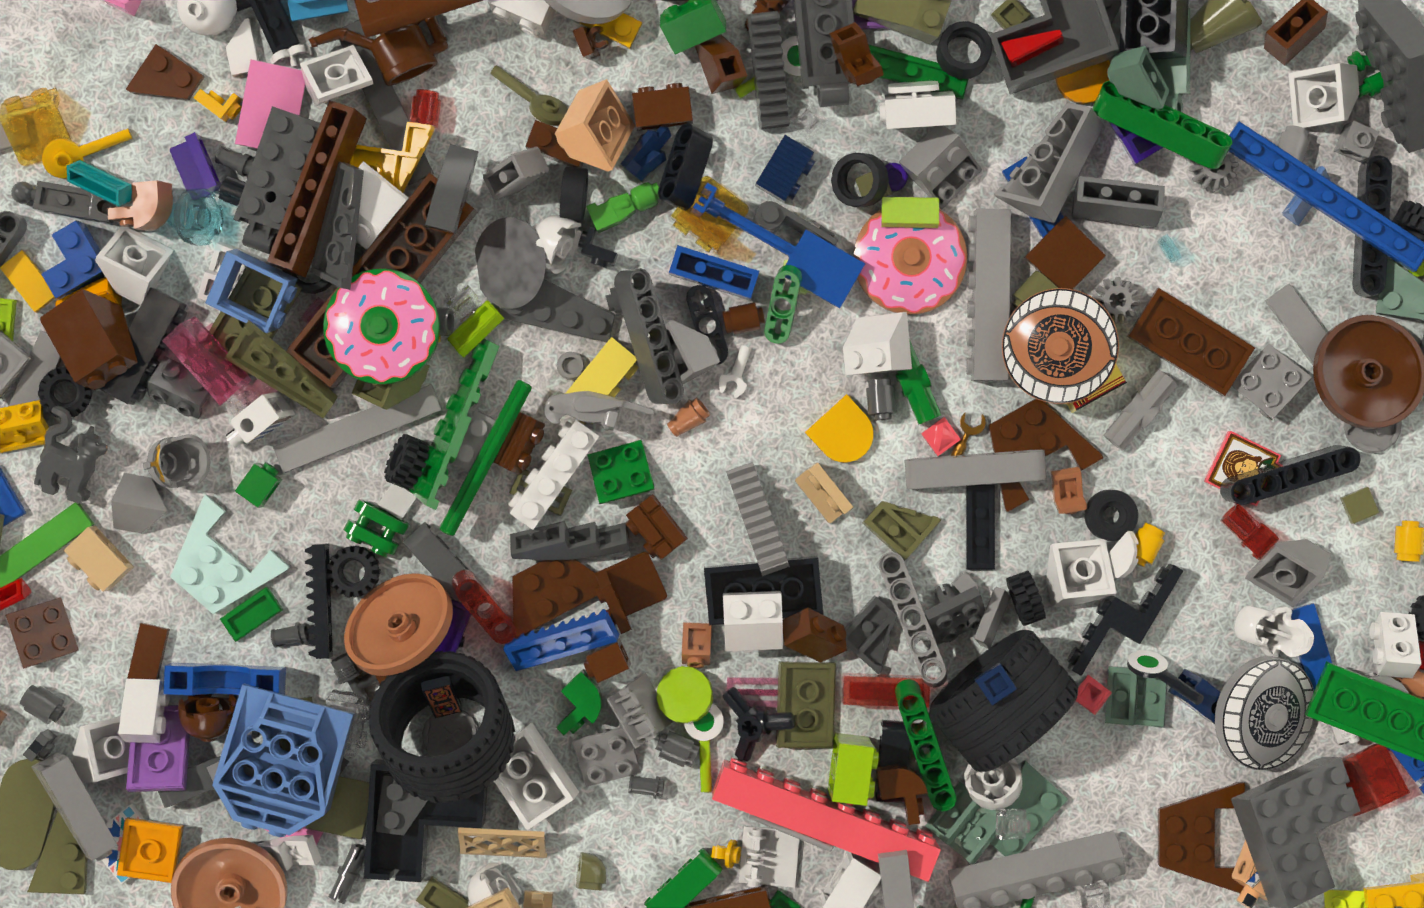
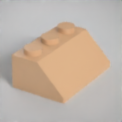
M606 79L578 91L555 135L558 144L564 148L570 158L605 171H611L618 161L635 124Z

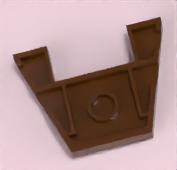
M1036 398L988 425L993 453L1045 450L1046 457L1066 445L1081 471L1103 459L1099 451L1045 402ZM1020 482L999 483L1006 512L1029 500Z
M1236 782L1232 785L1217 788L1207 793L1158 808V865L1241 893L1244 886L1232 879L1235 866H1215V809L1234 808L1231 799L1245 792V783Z

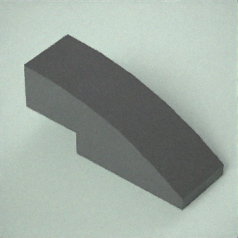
M450 144L425 223L427 227L456 234L462 209L466 204L479 151Z

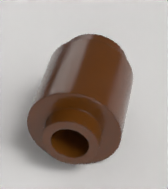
M755 302L729 307L728 311L722 312L727 334L734 333V335L761 330L760 324L765 323L762 306L756 307Z

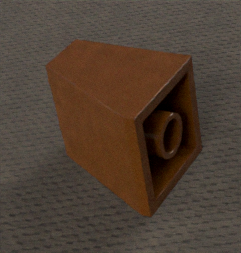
M81 289L40 317L45 331L71 377L79 385L97 390L138 363L124 311L119 304Z

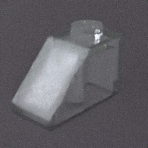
M1103 880L1091 882L1084 886L1072 887L1077 908H1111L1109 888Z

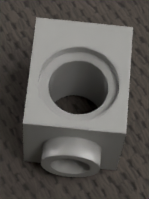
M1353 120L1344 125L1334 152L1358 162L1368 159L1380 131Z

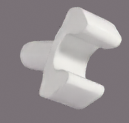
M741 345L732 371L727 375L720 376L719 388L721 393L724 392L729 381H734L737 384L734 398L739 397L745 392L747 384L744 383L742 374L752 348Z

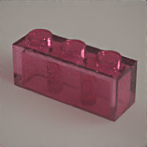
M196 316L180 323L162 340L220 406L234 398L252 381L243 369L225 359L228 352Z

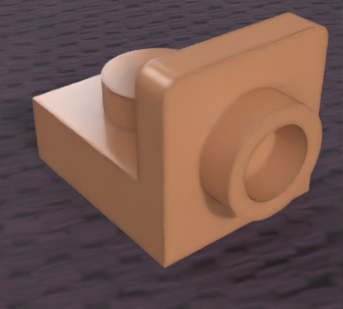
M683 622L682 664H687L688 667L702 668L704 665H710L712 625L709 626V623Z

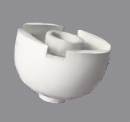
M177 0L178 15L182 23L191 32L200 35H215L227 30L231 26L230 23L237 12L236 0Z
M551 215L532 227L540 238L536 241V245L543 247L545 251L546 270L558 274L566 268L562 264L567 255L570 253L573 258L578 249V243L582 234L578 227L581 226V223L567 218H560L559 215Z
M1014 758L1004 765L987 772L975 771L968 764L964 773L965 786L970 797L982 808L989 810L1004 809L1015 802L1022 790V773Z
M488 863L475 873L470 879L467 889L469 906L509 887L518 905V899L522 897L520 888L508 872L506 881L500 871L495 868L499 865L497 863Z

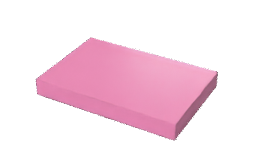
M250 60L235 140L236 145L258 149L272 106L300 115L305 89L301 70Z

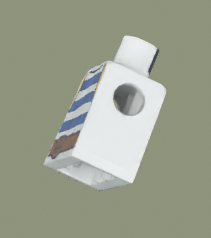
M279 391L263 394L231 419L234 429L226 434V438L235 448L244 442L247 444L257 442L294 416L295 413ZM275 402L280 408L277 412L272 406Z

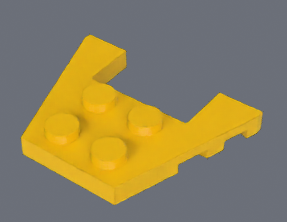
M407 122L402 151L357 145L350 164L358 168L364 161L404 193L434 133L435 127L427 124Z

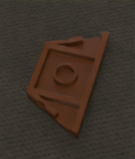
M576 559L542 560L512 576L513 632L515 639L522 633L526 634L596 597L595 588L599 584L595 572Z

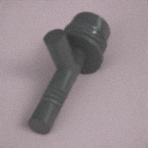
M346 652L333 659L331 664L335 675H337L338 684L348 682L369 721L368 714L369 710H371V701L364 689L378 680L372 674H367L359 679L358 676L363 670L352 661Z

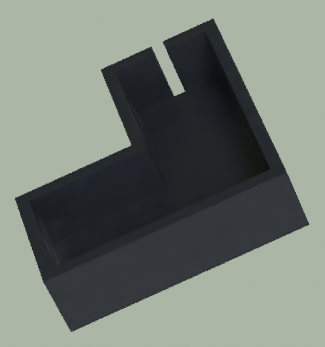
M376 759L370 766L363 879L390 880L394 875V870L397 869L399 871L395 875V881L421 882L426 873L428 825L482 829L486 820L487 788H484L478 794L472 795L470 798L460 799V801L434 803L428 800L404 836L376 832L383 775L390 774L385 762Z

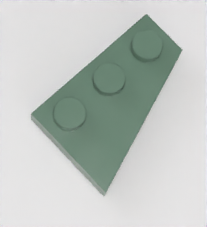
M1026 760L1021 767V793L1012 805L1004 808L1001 815L1008 819V822L990 843L1004 856L1020 853L1068 800Z

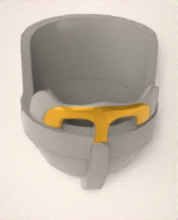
M193 434L168 437L152 445L147 456V462L143 463V468L148 470L152 479L163 487L178 488L196 485L205 480L209 473L210 454L205 443Z

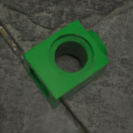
M267 462L263 465L254 463L235 492L257 508L264 507L283 479L277 476L279 470Z

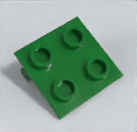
M642 440L587 454L599 504L655 490Z

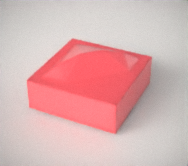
M945 417L921 433L937 456L961 440Z
M1087 675L1078 687V695L1075 701L1096 715L1112 692Z

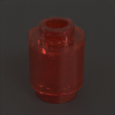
M424 89L416 90V96H413L410 122L432 125L438 128L441 107L438 92Z

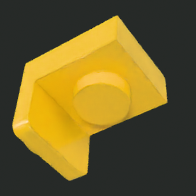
M199 89L193 97L225 122L229 118L231 120L235 119L241 112L242 106L240 104L243 99L235 93L229 97L224 105L222 104L225 100L212 90L207 94L202 89Z

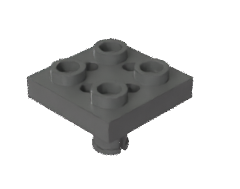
M948 583L942 584L946 595H944L940 586L934 590V594L940 603L925 610L924 613L937 645L951 642L958 635L968 630L978 629L985 612V607L976 586L956 596L951 585Z

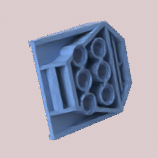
M242 684L213 781V787L233 821L241 822V826L247 829L256 830L259 827L269 830V834L273 836L285 837L324 816L331 808L355 713L250 686L249 684ZM252 731H257L262 735V744L254 742ZM281 738L290 742V751H285L280 747L279 740ZM308 746H313L318 750L319 757L317 759L311 758L308 755ZM244 764L253 767L254 777L244 773ZM271 772H277L281 775L282 784H276L272 781ZM300 779H304L310 784L309 792L301 790L298 784Z

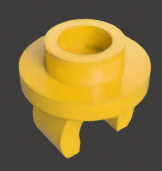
M731 839L727 846H713L711 857L725 859L726 868H733L734 864H738L740 861L741 847L737 846L736 840Z

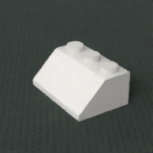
M532 722L514 733L515 742L513 753L510 754L511 759L506 764L505 770L494 781L526 830H529L573 801L579 793Z

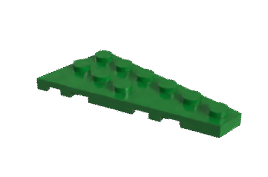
M483 339L473 349L471 354L473 360L469 368H465L460 375L459 383L461 385L457 393H453L447 402L446 409L448 411L444 420L440 419L434 429V435L436 436L432 444L428 445L429 451L427 454L429 456L425 460L427 464L422 469L423 473L421 477H418V482L413 485V488L409 489L424 505L434 510L437 509L439 500L435 499L437 491L442 486H446L449 478L447 476L448 463H453L457 458L472 419L468 416V411L474 404L478 403L481 396L478 385L480 381L484 382L487 379L500 347L486 339Z

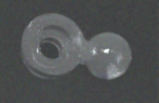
M257 379L253 384V389L235 395L225 405L231 415L239 414L261 395L273 393L276 389Z

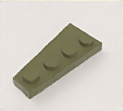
M248 320L225 357L226 360L321 418L326 416L338 397L250 320Z

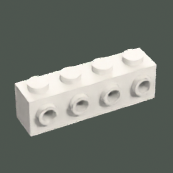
M575 419L572 423L567 421L558 433L561 439L555 447L550 445L541 457L544 463L540 469L533 468L524 481L528 485L523 493L517 491L508 504L512 507L509 513L532 530L599 438V435Z

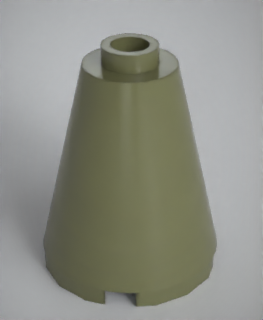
M1207 0L1190 19V51L1193 49L1197 54L1256 29L1262 24V20L1250 1Z

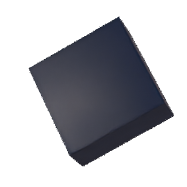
M1000 663L974 679L991 705H994L1017 689Z

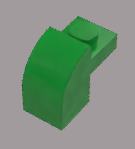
M582 669L561 690L575 706L556 727L563 736L568 731L574 734L585 723L582 720L584 716L593 724L602 708L600 688Z

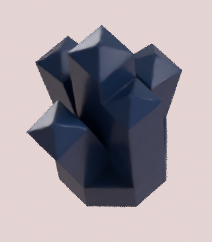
M660 126L657 131L647 130L645 134H641L634 148L620 164L643 182L653 170L667 160L665 151L661 150V148L672 136L669 128Z

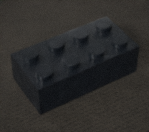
M1121 0L1119 53L1146 46L1153 60L1186 58L1189 0Z
M818 557L789 558L787 560L790 567L762 576L758 562L704 566L709 626L724 624L723 593L781 591L782 619L806 608L824 615Z

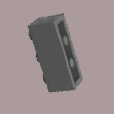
M1079 176L1074 189L1072 217L1157 227L1163 213L1165 186Z

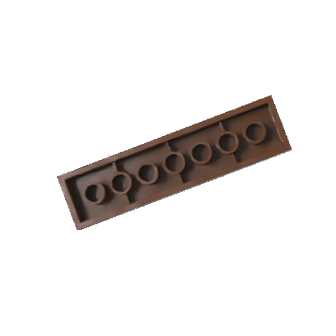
M429 173L355 264L352 270V277L372 269H390L407 274L421 284L478 212L466 202L465 207L462 209L456 234L427 227L425 223L438 181L434 175ZM339 287L334 290L286 350L288 354L330 388H337L348 374L337 365L329 353L323 331L326 308L331 297Z

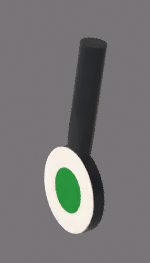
M1139 650L1132 652L1128 656L1127 666L1134 674L1145 678H1159L1194 704L1199 705L1204 699L1202 694L1167 671L1168 662L1162 655L1153 651Z

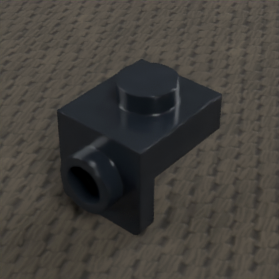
M590 226L588 232L583 230L578 243V247L582 248L581 254L592 258L590 263L602 268H607L608 264L614 266L618 254L592 244L597 231L596 228Z

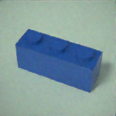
M677 245L669 275L751 300L760 271Z

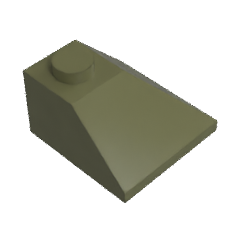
M426 364L414 376L395 384L377 385L357 379L351 394L387 410L420 391L422 384L426 380L430 365Z

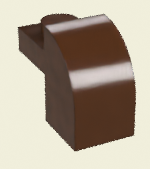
M856 22L829 33L839 65L850 84L854 82L857 87L870 84L876 78L884 75L882 66L870 52L866 34Z
M896 764L877 767L876 773L881 799L903 797L908 824H920L919 815H924L922 798H917L916 795L926 794L927 789L918 773L904 765Z

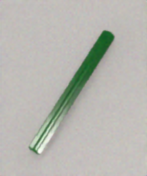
M522 380L516 381L440 525V530L445 534L454 536L532 389V386Z

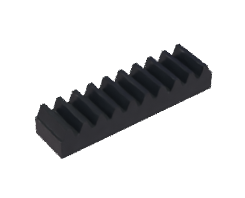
M329 543L313 544L305 549L306 553L312 555V558L305 561V564L311 565L312 569L305 573L307 576L313 577V581L306 583V587L313 589V592L307 594L306 598L314 600L313 604L307 606V610L314 612V615L308 617L307 621L315 623L314 627L308 629L309 633L315 635V638L308 640V644L315 646V649L308 652V655L316 659H329L333 657L330 579H327V574H329L327 565L330 564Z

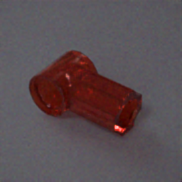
M1235 504L1220 520L1242 541L1241 545L1249 548L1253 552L1252 556L1259 561L1280 540L1270 528L1256 521L1240 504Z

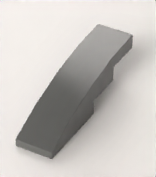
M565 521L545 525L533 530L529 529L510 534L512 559L570 560L630 551L629 529L625 523L598 529L595 522L567 528Z

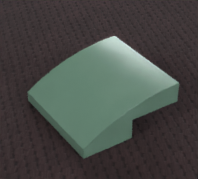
M1108 666L1107 689L1112 694L1106 700L1105 723L1164 727L1167 684L1159 678L1138 676L1130 671L1128 667Z
M959 782L954 788L956 795L955 806L948 811H936L925 827L945 844L953 848L970 864H975L1008 822V819L997 810L980 807L972 800L966 786Z

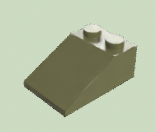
M856 0L853 14L930 44L939 38L952 0Z

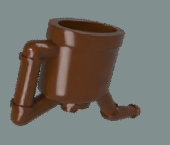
M435 16L381 33L376 39L366 38L364 35L350 31L346 27L336 28L308 39L311 47H318V45L341 39L343 42L347 41L371 50L387 86L406 82L431 70L438 63L435 55L448 48V39L444 36ZM422 21L426 22L434 39V43L428 45L421 28L418 26Z

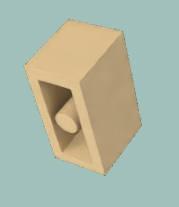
M96 526L87 527L64 549L65 553L69 556L67 557L68 562L75 569H82L88 576V583L97 591L100 589L102 592L111 590L134 568Z

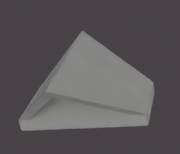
M129 473L123 474L111 500L114 529L142 534L167 513V510L152 478Z

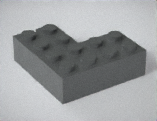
M1039 0L1044 13L1043 16L990 34L1010 95L1112 59L1114 54L1119 53L1103 0ZM1061 30L1064 39L1062 44L1015 68L1011 66L1001 45V42Z
M1358 0V11L1355 13V17L1359 26V35L1356 36V43L1358 49L1361 52L1364 51L1369 58L1370 64L1373 67L1376 66L1383 78V88L1380 91L1384 103V111L1381 112L1382 123L1385 128L1391 130L1398 144L1401 143L1408 153L1423 149L1424 26L1401 0Z
M1321 757L1231 799L1270 907L1294 908L1335 887L1316 832L1361 811L1353 788L1346 786V783L1350 782L1341 757Z

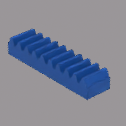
M602 609L598 615L592 612L588 618L582 615L578 621L572 618L568 624L562 621L558 627L552 624L548 630L542 627L537 633L532 630L527 636L524 633L517 639L512 636L505 643L503 650L515 671H519L618 641L620 634L608 612Z

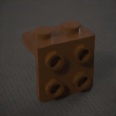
M647 552L637 554L595 573L599 584L595 588L596 594L601 604L607 603L609 609L606 612L610 615L614 625L617 624L621 634L632 630L628 615L667 598L666 590Z

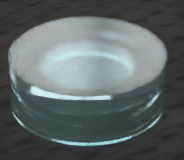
M1168 234L1158 239V245L1170 263H1174L1182 258Z

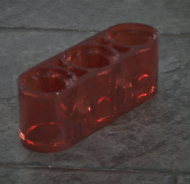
M461 570L453 576L452 587L458 600L496 643L507 644L515 638L516 627L508 612L472 571ZM464 583H473L471 589L467 591L460 590ZM490 603V607L487 610H478L481 604ZM501 623L508 624L502 631L495 630Z

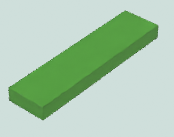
M73 503L0 556V588L21 578L77 538L87 527L95 525L79 503Z

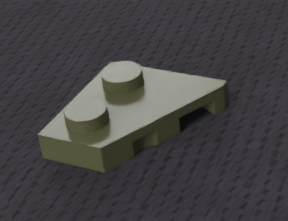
M881 501L862 524L905 561L937 526L941 519Z

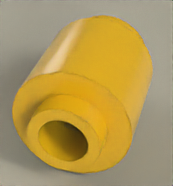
M1402 520L1401 526H1395L1394 553H1397L1396 560L1420 562L1421 555H1424V527H1419L1420 521Z
M1144 523L1142 528H1138L1135 534L1139 543L1137 545V564L1142 567L1146 563L1153 564L1164 543L1163 537L1165 532L1148 523Z

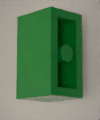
M688 0L687 3L680 6L672 5L666 8L660 15V28L676 55L725 33L726 19L716 0Z

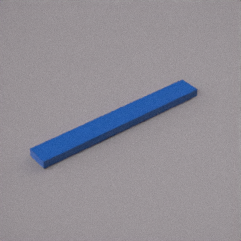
M1240 121L1236 123L1229 134L1232 139V145L1229 149L1230 153L1412 272L1417 271L1424 260L1423 241Z

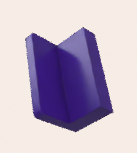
M194 132L185 136L186 142L170 148L172 158L191 200L217 191L221 186L200 135Z

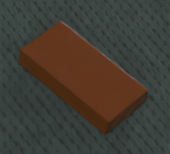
M140 623L128 679H159L170 631L169 628Z

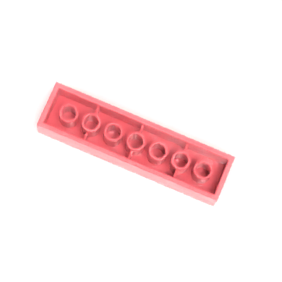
M732 757L730 761L724 759L712 790V800L879 863V853L907 850L910 875L929 882L941 851L932 833L920 828L913 832L906 827V823L891 818L887 822L879 817L880 814L873 810L864 808L863 812L858 811L853 807L854 804L832 802V800L826 797L827 794L821 790L811 788L810 792L800 787L799 782L792 779L784 778L782 782L773 777L774 773L766 769L758 768L756 772L746 767L747 763Z

